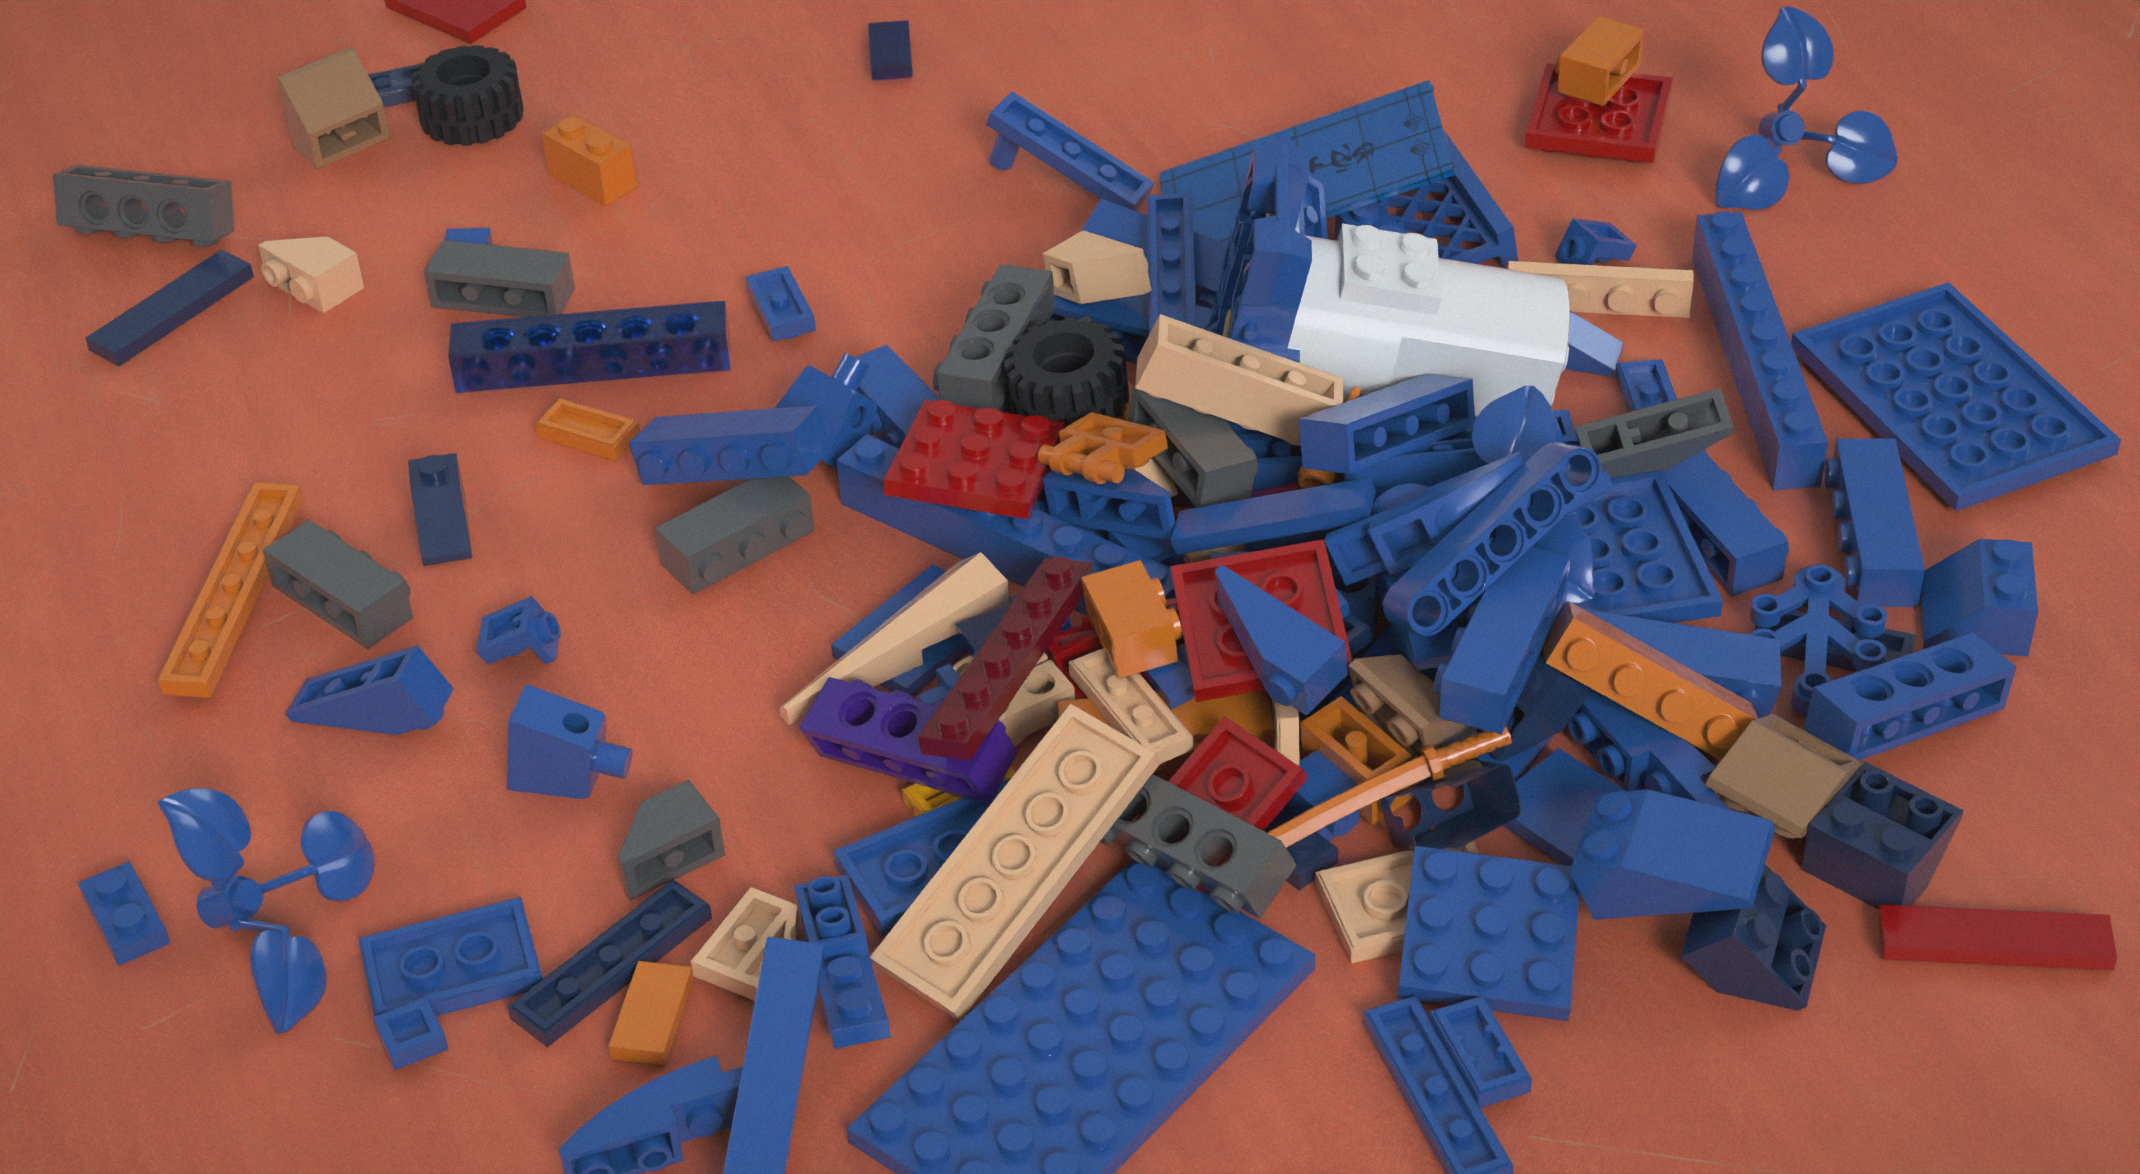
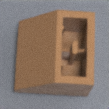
M352 47L276 77L292 147L315 169H320L390 138L383 102L360 58Z
M1403 655L1356 658L1348 665L1353 685L1350 692L1357 704V709L1412 755V759L1421 756L1420 748L1428 745L1433 746L1437 750L1445 746L1448 747L1449 744L1457 741H1463L1467 737L1477 735L1475 727L1439 718L1440 695L1433 692L1434 682L1420 670H1417Z
M1770 714L1751 721L1710 774L1705 786L1720 793L1721 801L1727 806L1742 812L1752 811L1762 818L1772 820L1775 826V833L1787 838H1802L1807 836L1811 821L1864 763L1786 720Z

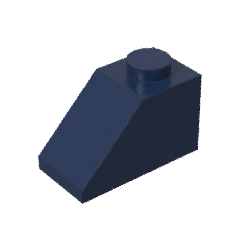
M457 453L430 455L420 459L408 460L411 495L423 565L427 566L472 558L466 496Z

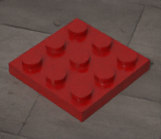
M1546 63L1526 131V148H1535L1544 152L1576 153L1591 158L1599 156L1617 158L1632 163H1654L1671 95L1673 77L1633 73L1609 101L1602 106L1557 92L1559 74L1555 72V64Z
M924 400L884 478V495L1029 519L1044 485L1042 478L1051 470L1050 466L1039 462L1038 452L1043 445L1055 447L1061 443L1059 431L1065 428V422L1048 420L1037 415L1022 416L1004 413L994 408L979 409L955 405L946 400Z
M1324 539L1170 566L1196 702L1266 690L1219 605L1215 570L1221 565L1345 641L1347 676H1350L1348 665L1352 662V657Z

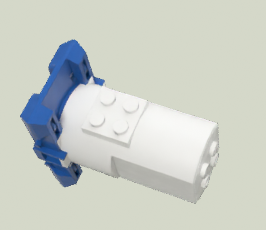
M1279 136L1254 148L1233 232H1230L1221 267V278L1207 331L1343 378V403L1346 402L1351 389L1355 386L1361 389L1359 396L1361 397L1423 374H1435L1473 379L1475 417L1490 402L1525 385L1536 387L1547 399L1550 406H1552L1555 390L1561 373L1565 370L1569 354L1570 304L1567 286L1562 278L1438 258L1437 239L1427 238L1417 233L1403 234L1379 230L1369 225L1355 226L1342 223L1337 241L1302 235L1295 230L1310 177L1309 157L1286 136ZM1228 421L1232 430L1237 435L1263 433L1257 430L1245 429L1237 423Z

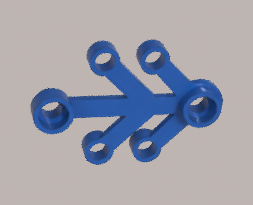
M1822 564L1800 569L1794 577V587L1778 596L1772 594H1759L1755 596L1751 601L1750 620L1755 625L1770 628L1779 624L1781 616L1801 606L1807 608V614L1776 631L1757 629L1750 633L1753 636L1779 639L1780 652L1806 638L1804 673L1794 681L1791 697L1793 709L1807 717L1809 701L1814 687L1831 681L1830 676L1826 674L1827 641L1852 660L1853 666L1858 671L1885 663L1886 648L1881 642L1873 639H1858L1829 616V609L1833 608L1854 623L1855 631L1866 638H1877L1884 634L1887 622L1886 610L1875 604L1861 605L1844 592L1846 582L1841 573Z

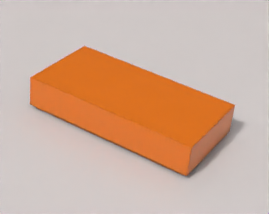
M561 398L534 425L536 437L613 461H617L628 449L629 442L640 432L639 421Z
M638 961L608 1045L611 1060L666 1066L694 983L692 967Z

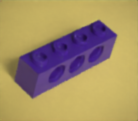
M828 677L799 727L800 731L821 757L986 804H990L1018 753V750L1005 732V725L998 720L971 760L921 754L917 736L942 702H935L934 705L917 701L911 695L899 690H894L892 694L879 691L858 679L846 682Z

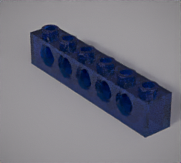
M713 301L451 323L448 358L455 392L464 393L731 370L730 332L726 302Z

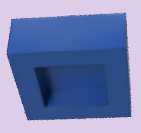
M427 996L373 1017L376 1032L394 1070L448 1050L445 1034Z

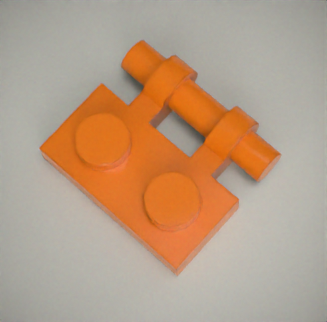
M1091 412L1059 431L1061 443L1055 447L1043 445L1038 452V460L1041 464L1050 466L1053 472L1069 476L1075 472L1083 474L1086 481L1097 484H1104L1107 481L1120 483L1125 475L1124 468L1135 469L1143 467L1149 462V459L1168 448L1166 432L1162 429Z

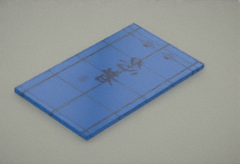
M1430 80L1165 170L1159 173V182L1161 183L1162 194L1192 193L1194 232L1228 243L1230 232H1233L1254 148L1279 136L1289 137L1309 157L1310 176L1324 184L1326 219L1456 175V166L1452 162L1433 93L1434 86L1430 83Z

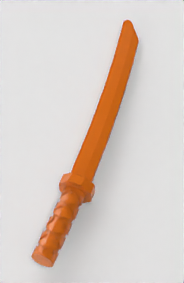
M1505 727L1502 735L1485 730L1478 733L1479 735L1475 734L1463 739V741L1460 740L1449 744L1448 747L1445 746L1435 750L1433 746L1428 745L1420 748L1421 756L1372 777L1314 806L1267 833L1280 839L1287 848L1323 827L1423 779L1430 777L1435 781L1443 778V770L1450 768L1451 765H1458L1467 759L1470 760L1481 756L1482 753H1489L1496 750V748L1512 744L1510 733L1507 727Z

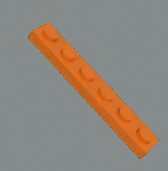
M253 483L158 678L162 695L211 698L268 577L269 572L263 549L288 534L304 500L300 485Z

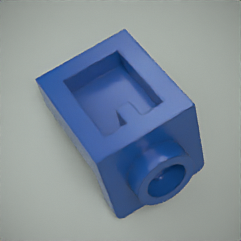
M1572 218L1556 251L1555 258L1561 264L1594 265L1596 260L1601 262H1608L1610 259L1629 261L1637 245L1611 223Z
M531 596L482 617L476 652L489 665L505 657L518 655L524 649L530 647L545 664L556 660L558 642L561 636L560 626L555 616L550 612H546Z

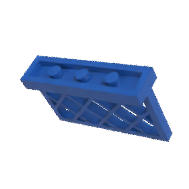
M1445 131L1456 175L1415 188L1418 191L1414 197L1395 195L1377 201L1386 211L1389 207L1406 209L1402 217L1391 215L1405 231L1423 233V236L1427 238H1433L1434 236L1452 238L1448 246L1438 245V258L1474 264L1496 258L1501 267L1509 265V261H1518L1514 227ZM1429 192L1447 194L1443 202L1426 199ZM1418 211L1435 214L1431 221L1413 219ZM1446 216L1464 218L1460 226L1442 224ZM1463 240L1482 244L1471 250L1459 248Z

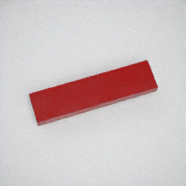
M1880 905L1878 924L1883 960L2114 970L2117 960L2110 915Z

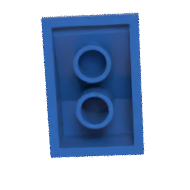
M1649 789L1597 794L1570 874L1594 920L1752 908L1775 826L1772 820Z

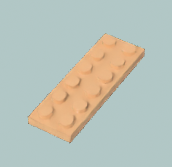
M1070 704L870 956L874 966L960 1022L1160 765L1157 754Z

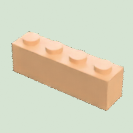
M1161 314L1137 358L1136 389L1147 392L1156 398H1164L1191 407L1199 413L1211 414L1237 423L1245 429L1257 430L1275 436L1295 446H1300L1299 418L1343 403V378Z

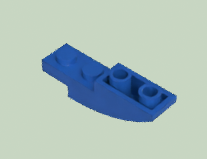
M1514 453L1426 488L1419 498L1327 533L1324 542L1345 585H1350L1386 570L1389 575L1414 566L1524 464L1520 453ZM1533 494L1528 498L1527 508L1533 504Z
M1591 692L1568 722V729L1573 740L1577 744L1583 745L1598 761L1602 772L1608 778H1613L1622 789L1636 791L1646 788L1729 809L1714 793V790L1705 786L1710 774L1716 768L1706 757L1686 740L1610 698Z
M848 874L837 877H818L811 882L794 885L805 942L824 944V958L817 993L827 1032L831 1036L834 1049L890 1038L888 1016L870 960L865 930Z
M713 1056L660 1076L627 1093L580 1127L559 1148L564 1174H641L657 1171L665 1166L684 1161L681 1142L698 1137H707L718 1131L732 1128L743 1067L722 1072L717 1056Z

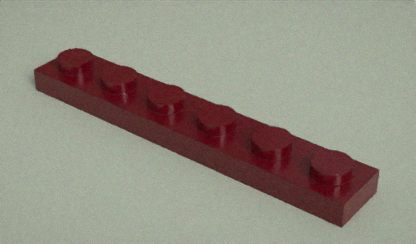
M1066 557L1044 558L917 736L921 754L963 760L972 759L1084 596L1081 577L1094 574L1092 562L1075 561Z

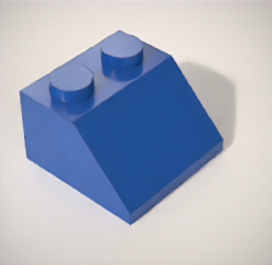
M1978 539L1926 569L1920 593L1923 648L1926 649L1942 642L1974 633L2000 654L2029 656L2038 614L2032 542L2009 539Z

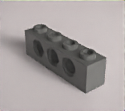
M74 165L53 174L57 225L75 227L77 233L89 234L107 230L113 231L114 236L120 238H130L144 234L152 235V240L157 242H171L181 238L190 239L191 244L195 246H212L218 243V239L234 232L231 181L85 165ZM180 206L183 208L186 216L182 213Z
M1004 264L998 266L991 280L984 283L981 297L975 308L969 309L965 325L960 334L953 336L949 352L943 363L939 362L936 365L933 375V388L935 391H939V400H946L955 405L979 409H1001L1009 394L1004 364L1008 347L1014 346L1013 340L1019 335H1026L1027 329L1035 325H1044L1045 321H1049L1055 311L1052 271Z
M1153 774L1100 841V843L1106 846H1110L1112 841L1124 846L1125 852L1132 859L1147 868H1152L1155 863L1168 870L1167 874L1171 879L1190 891H1194L1199 886L1211 892L1210 897L1213 901L1233 914H1238L1242 909L1259 919L1297 865L1280 839ZM1145 812L1139 819L1132 821L1137 815ZM1187 834L1182 841L1174 844L1180 836ZM1231 856L1225 864L1217 866L1222 859Z

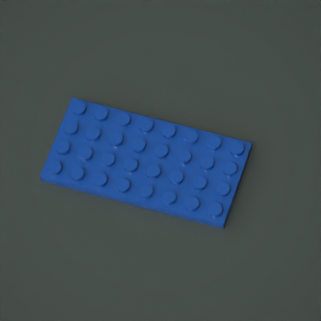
M1133 859L847 1127L848 1142L895 1174H1114L1315 970V954L1240 911L1238 914H1233L1213 901L1209 893L1205 891L1200 893L1196 889L1190 891L1182 887L1169 877L1166 870L1156 863L1152 868H1147Z

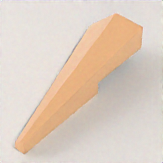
M981 552L959 561L779 708L780 716L788 725L804 719L828 677L846 682L858 679L874 687L923 665L922 649L1007 612L1009 609L1008 580Z

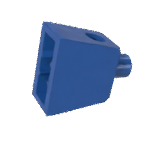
M846 352L832 376L811 365L805 367L775 407L819 406L832 447L821 461L837 468L836 460L863 436L868 435L878 409L877 402L856 391L870 366Z
M525 684L508 721L507 789L585 799L591 795L600 773L621 779L626 778L631 765L633 750L632 748L605 742L606 716L602 711Z

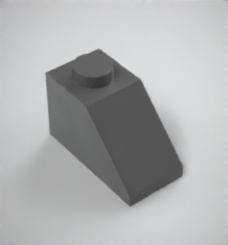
M689 780L642 801L618 856L624 893L630 901L725 855L720 819Z

